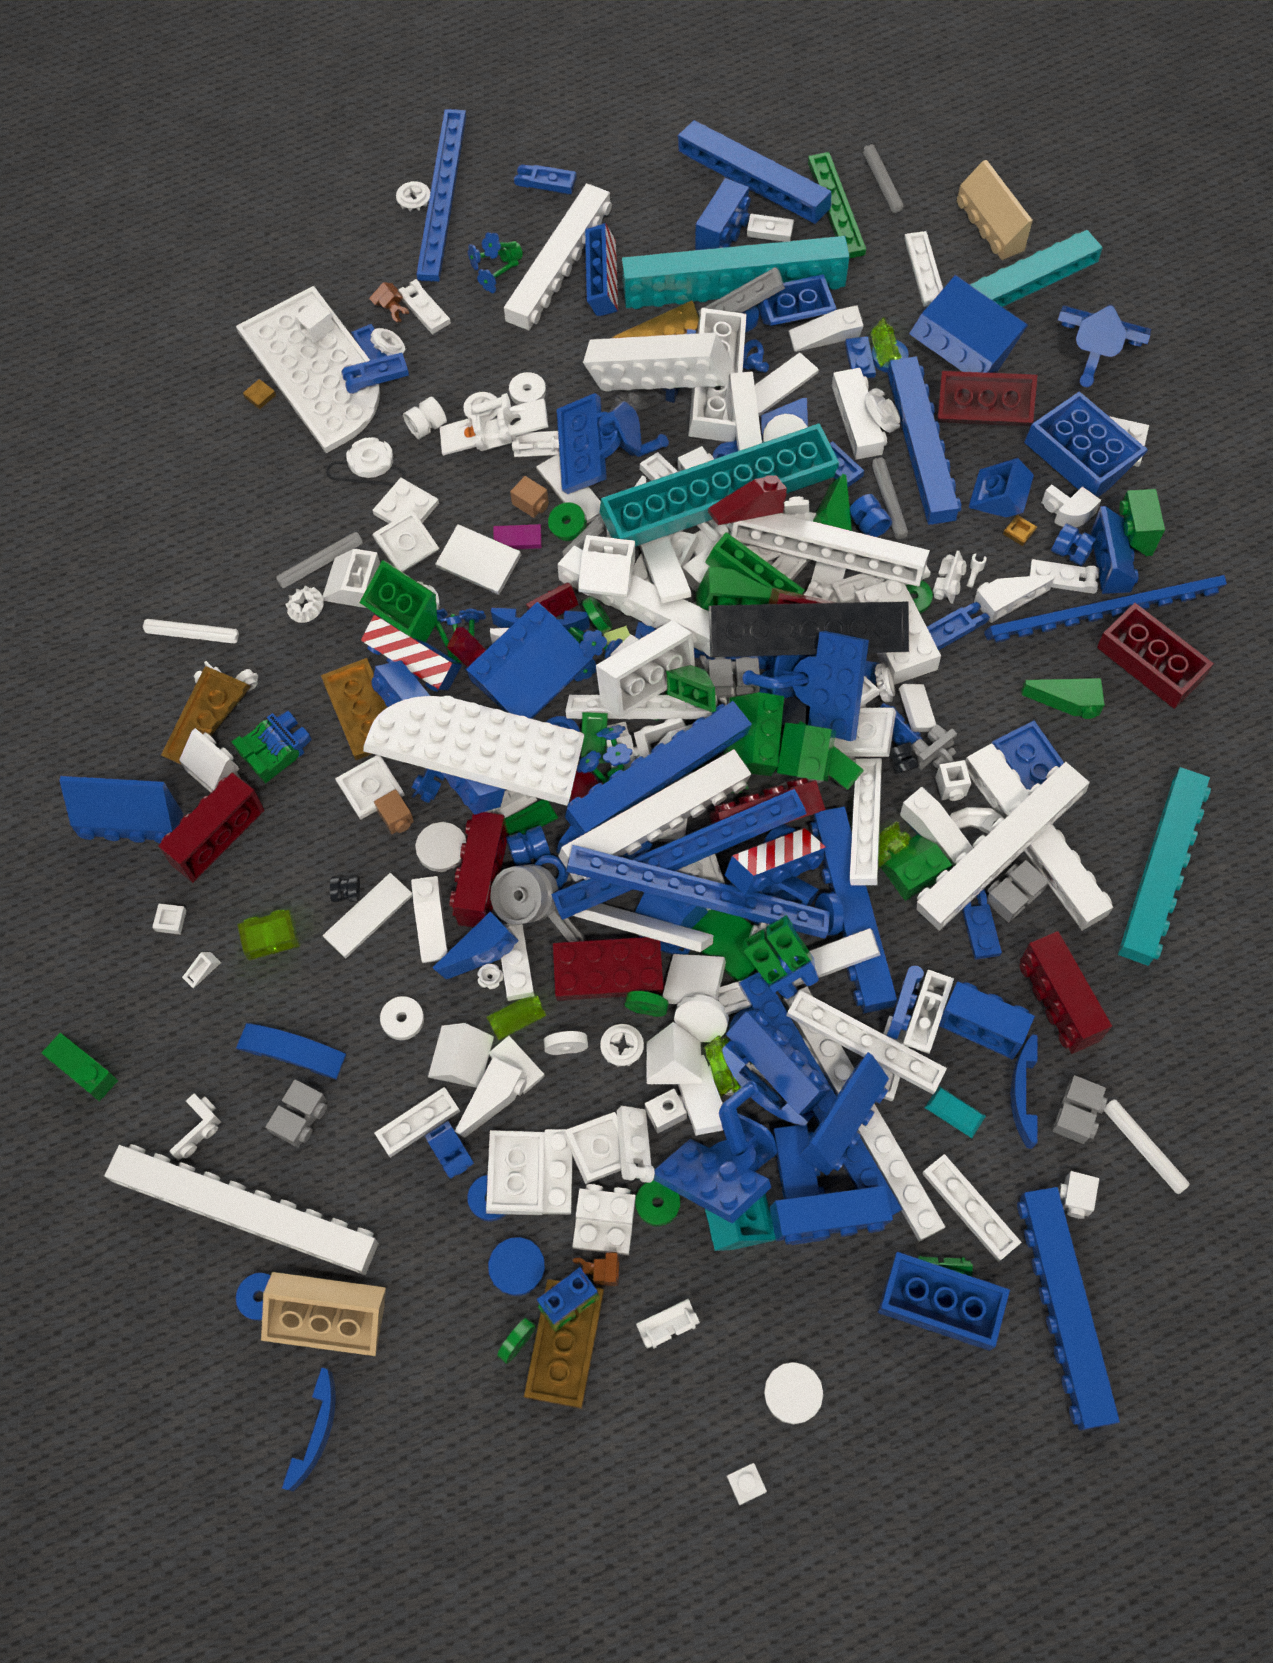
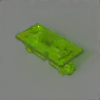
M883 317L870 332L880 367L886 362H890V360L901 359V353L898 346L895 345L897 342L894 336V329L887 324L885 317Z
M898 821L885 828L879 834L878 869L891 858V854L887 850L897 854L909 844L908 841L911 837L905 831L903 833L900 832Z
M534 994V996L523 998L486 1018L499 1041L545 1017L546 1014L538 996Z
M718 1035L705 1046L706 1058L710 1063L713 1073V1080L719 1096L722 1097L731 1089L735 1093L741 1086L732 1075L722 1052L723 1047L729 1043L728 1039H721V1036Z

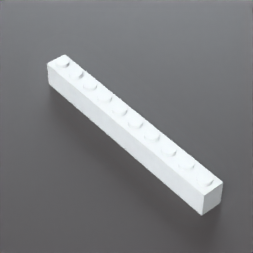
M130 1144L129 1148L119 1145L104 1175L116 1184L366 1275L379 1244L373 1238L374 1233L366 1229L358 1228L356 1232L348 1229V1224L341 1220L332 1218L331 1222L321 1219L322 1214L314 1210L306 1209L304 1213L296 1210L297 1205L283 1199H281L280 1203L271 1201V1196L262 1191L256 1190L252 1194L245 1191L246 1187L237 1182L230 1181L228 1185L219 1182L221 1178L209 1172H205L204 1175L194 1172V1167L180 1162L179 1166L170 1164V1159L157 1153H155L154 1157L145 1155L146 1150L136 1145Z

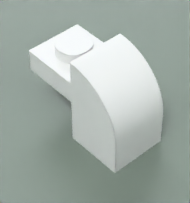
M1053 485L1045 491L1042 504H1044L1049 512L1057 514L1054 523L1063 527L1066 523L1074 527L1084 525L1097 513L1101 502L1098 497L1084 487H1081L1070 498Z

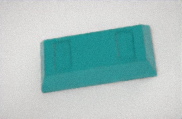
M938 1086L925 1106L927 1110L970 1138H973L986 1115L941 1086Z

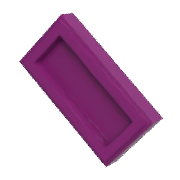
M541 524L494 526V540L513 549L542 548Z

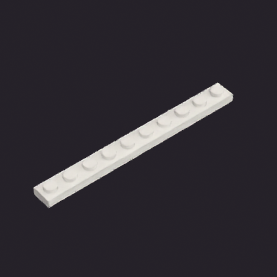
M808 987L800 989L801 991L812 996ZM798 992L788 999L783 998V1003L788 1011ZM793 1020L802 1037L808 1042L814 1058H817L819 1067L837 1096L854 1070L853 1065L840 1044ZM874 1104L871 1110L875 1113L866 1126L861 1124L857 1132L861 1134L860 1138L903 1209L901 1210L920 1242L944 1229L945 1225Z

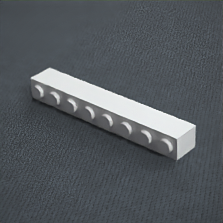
M586 183L504 306L506 322L530 330L533 324L539 322L542 310L550 305L551 296L554 292L557 293L559 291L563 278L565 276L568 277L571 272L572 264L581 257L582 249L586 245L585 229L601 225L604 215L610 213L612 208L610 192Z
M780 513L733 522L732 537L739 542L915 586H920L930 551Z
M573 546L558 563L559 580L564 584L569 582L572 587L578 589L583 550ZM633 574L627 598L583 592L585 595L593 596L605 605L612 606L622 611L625 615L632 616L647 626H652L656 629L672 620L692 632L693 647L710 656L709 611L684 599L661 603L654 584Z
M993 744L982 748L966 758L965 763L970 778L992 808L1001 814L1004 819L1011 814L1009 811L1019 800L1023 802L1029 797L1028 792L1030 790H1026L1021 783L1018 773L1009 767L1004 754L997 750ZM1051 825L1024 852L1037 870L1049 880L1048 885L1083 931L1109 915L1113 909L1112 901L1108 894L1102 892L1097 886L1094 875L1083 867L1079 855L1066 844L1062 832L1056 830Z
M732 750L561 847L559 858L567 869L572 845L619 857L625 853L631 855L638 851L644 842L649 840L651 843L659 839L663 835V831L669 828L675 830L685 822L684 819L689 816L695 818L701 815L706 810L705 807L713 803L714 806L720 804L727 798L726 795L734 792L737 794L748 786L747 781L751 773L736 751ZM570 873L575 882L579 881L582 878L584 880L590 879L588 877Z
M1067 762L1060 768L1055 766L1046 776L1047 780L1043 784L1037 783L1028 792L1029 797L1026 800L1016 802L1009 812L1011 814L1005 819L1002 817L998 819L991 827L992 832L986 837L984 835L980 836L973 844L974 848L968 854L962 853L954 862L955 866L949 872L944 870L937 877V883L931 889L927 887L918 895L916 910L940 931L1086 793L1089 785L1088 780Z

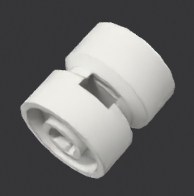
M429 397L419 403V408L413 407L403 413L407 427L417 439H421L431 433L430 428L437 429L447 423L443 409L433 397Z

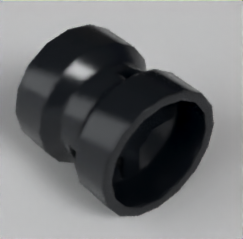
M911 742L890 749L889 758L893 759L895 775L919 767L917 759L912 754L913 747Z
M332 876L330 880L331 902H341L342 900L359 902V876H350L348 879Z

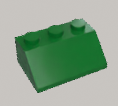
M382 560L359 603L406 635L426 642L437 623L436 594Z
M758 692L729 698L728 704L734 701L752 725L748 735L726 748L723 755L735 750L751 774L772 776L778 767L784 696Z

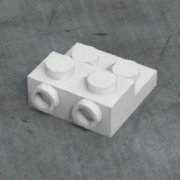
M587 1184L586 1189L579 1188L573 1249L629 1255L635 1195H631V1190L626 1188H614V1192L602 1191V1186Z

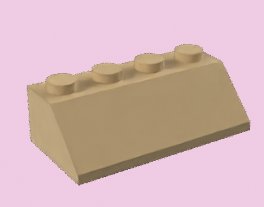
M984 160L960 185L957 203L961 209L964 208L967 212L970 222L972 224L975 223L978 227L981 237L983 239L986 238L990 243L992 252L998 254L1001 260L1025 251L1033 220L989 162Z
M272 1272L263 1293L261 1341L376 1356L384 1312L386 1287Z

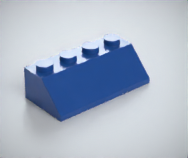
M867 1052L854 1068L799 1155L800 1158L825 1175H828L833 1169L838 1171L847 1158L843 1155L847 1147L852 1149L861 1135L857 1130L861 1124L865 1126L868 1124L875 1113L871 1110L875 1101L880 1104L888 1092L885 1085L889 1078L872 1054Z
M896 1252L878 1313L990 1351L996 1347L1010 1289Z

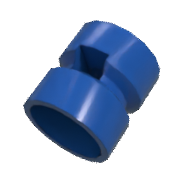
M866 494L860 497L850 506V517L856 525H859L860 530L865 535L878 537L884 534L892 525V519L884 509H881L880 503L873 494Z
M1066 523L1055 540L1051 551L1062 557L1068 555L1070 561L1083 566L1097 538L1086 532L1079 534L1078 528Z
M541 826L526 830L525 835L519 832L506 837L515 866L530 864L533 858L537 861L544 855H551Z

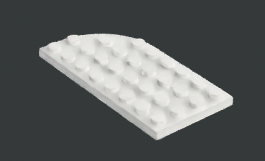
M314 286L236 326L240 336L325 453L353 439L372 420L380 399L379 384L360 388L356 393H349L346 390V381L341 373L342 369L347 366L370 360ZM316 301L322 307L326 306L331 311L334 329L313 344L299 332L295 316L305 307Z
M423 696L397 702L383 710L376 717L369 730L363 751L567 806L584 734L573 729L533 720L525 716L454 699L451 696Z

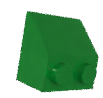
M1156 489L1129 490L1119 505L1120 514L1124 516L1125 520L1124 534L1128 536L1130 546L1145 556H1153L1165 531Z
M785 723L777 773L828 782L836 730Z
M919 834L878 858V865L905 901L925 888L937 883V877L944 870L949 872L952 866L936 843Z

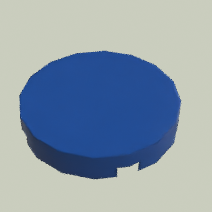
M521 1237L509 1238L499 1243L491 1253L488 1262L489 1275L494 1285L501 1292L511 1296L526 1295L534 1290L543 1279L545 1272L544 1257L539 1247L532 1241Z

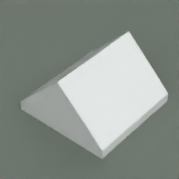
M674 1022L647 1041V1084H702L701 1042Z
M466 1023L442 1026L428 1078L477 1088L485 1074L489 1059L488 1053L491 1051L494 1036Z

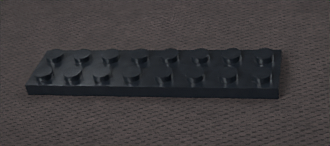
M909 601L709 606L710 657L817 654L819 632L821 631L869 640L867 653L909 652Z

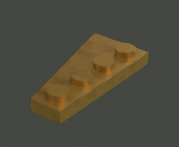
M692 300L612 338L687 334V329L696 330L697 334L699 317Z
M205 666L161 756L181 764L179 759L191 732L196 728L201 734L206 732L211 736L251 686Z

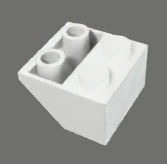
M586 535L581 559L579 592L627 598L635 564V541Z
M352 549L336 557L323 593V600L366 608L359 602L380 565L377 552Z
M195 728L191 732L179 759L185 771L210 793L217 788L220 780L227 778L231 773L240 778L237 772L239 768L232 761L234 759L233 756L225 748L219 749L216 747L215 740L208 733L201 734Z

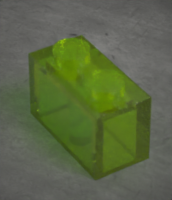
M276 910L268 916L261 918L251 917L243 923L237 924L243 953L249 961L300 947L294 918L289 910Z

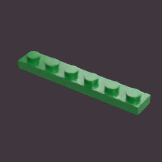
M826 152L808 156V164L815 183L831 191V208L827 211V215L835 236H845L849 258L864 256L866 254V247L830 153Z

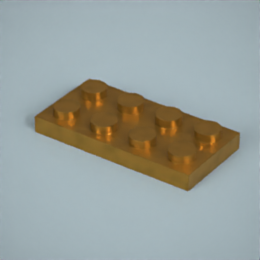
M367 658L321 675L355 760L372 754L363 751L366 738L376 717L388 708L378 692L374 691L372 687L374 673Z
M547 1279L545 1293L561 1281ZM595 1288L600 1299L580 1314L575 1309L576 1317L556 1332L543 1314H540L524 1398L582 1409L604 1289Z

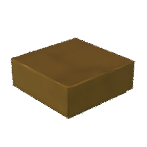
M258 379L243 392V395L258 409H261L276 396V393Z
M1016 515L1004 530L1003 535L1024 546L1036 531L1037 526Z

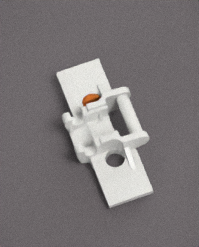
M505 393L500 398L474 405L472 403L467 404L468 419L440 427L442 454L444 456L474 447L484 451L510 444L512 440L517 439L518 435L547 428L548 420L545 399L511 407L509 396ZM498 408L496 410L497 419L485 422L482 421L479 415H476ZM521 418L517 425H510L513 419Z

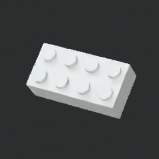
M890 579L856 591L854 603L909 601V652L877 653L881 663L890 668L895 685L938 670L941 655L905 584Z
M672 620L597 664L596 670L601 705L621 718L667 690L666 671L688 665L695 666L692 632Z

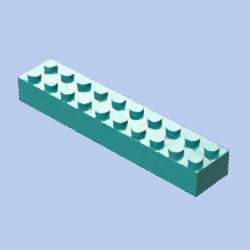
M845 236L623 257L622 272L626 308L639 309L643 306L660 307L664 304L674 303L681 305L692 300L693 302H706L708 300L720 299L775 267L780 271L783 283L824 274L828 287L839 289L846 286L849 263Z
M816 424L601 498L599 513L611 538L635 541L636 547L713 520L708 513V508L754 479L777 475L786 486L787 494L833 478L839 461L821 425Z

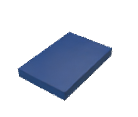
M1035 720L991 743L1004 754L1006 763L1018 773L1021 783L1026 790H1031L1037 783L1043 784L1047 780L1046 776L1055 766L1060 768L1064 764Z

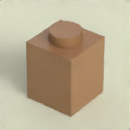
M526 476L510 491L512 504L533 518L539 512L543 513L548 507L547 489Z
M396 789L374 801L377 812L391 834L406 831L411 826V823L414 822L410 810Z

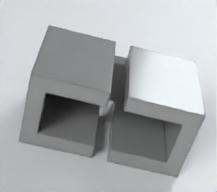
M741 657L734 662H731V659L725 658L709 660L707 674L715 686L717 698L732 697V673H735L736 696L758 693L760 691L759 686L745 685L742 681L743 674L748 670H752L755 674L760 675L758 658Z
M1027 860L1020 866L1014 864L1005 874L1008 878H1005L1002 882L997 880L987 890L989 892L987 903L1008 923L1025 909L1024 905L1026 903L1029 905L1036 899L1049 883V880Z
M1074 1075L1068 1083L1061 1103L1063 1107L1059 1109L1052 1132L1082 1144L1089 1138L1093 1139L1099 1123L1095 1122L1097 1112L1102 1114L1107 1103V1098L1103 1097L1106 1088Z
M294 1079L282 1102L287 1104V1108L303 1115L304 1118L278 1106L267 1123L266 1128L271 1134L299 1148L302 1142L306 1143L311 1137L313 1121L315 1122L316 1118L321 1119L327 1109V1104H325L327 1099L322 1093Z

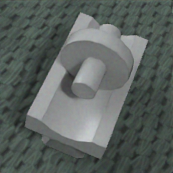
M936 725L927 736L933 742L931 746H928L922 739L912 744V754L918 761V768L922 770L931 762L936 768L940 764L954 762L952 756L956 754V751L951 746L954 744L953 738L957 736V733L953 729L947 732L941 726Z

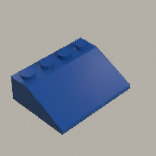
M955 275L924 310L909 334L962 372L993 373L994 371L998 372L1028 324Z
M1080 391L1031 425L1024 442L1078 490L1084 487L1096 497L1109 490L1148 450Z
M536 602L481 654L466 671L471 682L504 712L533 719L593 661V658L586 657L578 641L549 611Z
M60 776V785L70 825L77 835L83 839L92 840L96 836L104 837L110 841L129 838L131 841L138 843L144 842L145 839L161 843L163 837L172 832L183 818L184 813L164 782Z

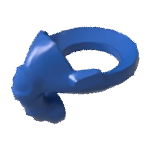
M750 340L744 345L743 369H756L757 371L767 372L769 364L767 362L762 363L764 350L762 343L758 340ZM753 347H757L758 352L751 354L750 356H748L746 360L747 354L750 351V349H752Z
M544 855L535 862V865L541 866L545 863H551L558 868L559 876L555 880L560 891L568 879L569 873L566 872V867L556 856Z

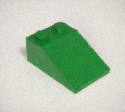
M719 566L708 567L696 591V604L709 611V606L768 604L772 590L733 569H724Z

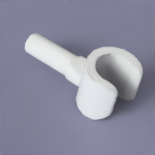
M976 554L972 556L970 562L972 570L967 584L968 587L973 588L978 572L984 569L986 557H984L982 562H978L975 560Z

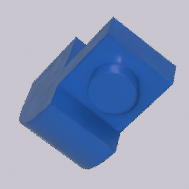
M449 1121L424 1135L450 1179L455 1175L461 1174L474 1164Z

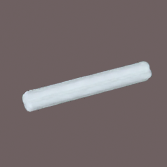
M146 619L143 625L145 633L226 643H237L239 638L238 630L231 628Z
M1114 1099L1106 1104L1104 1108L1105 1113L1175 1193L1179 1194L1188 1188L1189 1182L1118 1101Z

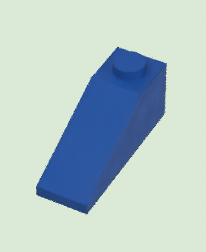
M489 912L433 966V969L445 979L455 977L500 960L504 955L512 951L514 945L519 940L495 915Z

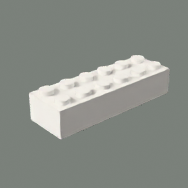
M701 308L697 334L717 333L732 361L730 373L742 372L746 314ZM729 378L725 386L692 388L689 437L726 442L735 441L736 432Z
M717 333L594 339L589 341L583 361L599 388L604 391L725 386L732 365V361Z

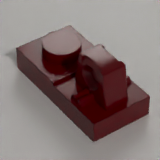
M569 582L561 586L559 585L557 588L526 604L529 610L538 602L555 618L563 614L564 611L579 605L572 585Z
M456 627L447 645V648L467 667L486 651L479 641L464 627Z

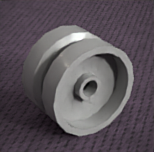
M529 864L514 866L501 871L493 881L490 898L493 909L501 919L509 924L521 925L546 919L556 907L551 894L559 890L557 882L550 871L540 865Z

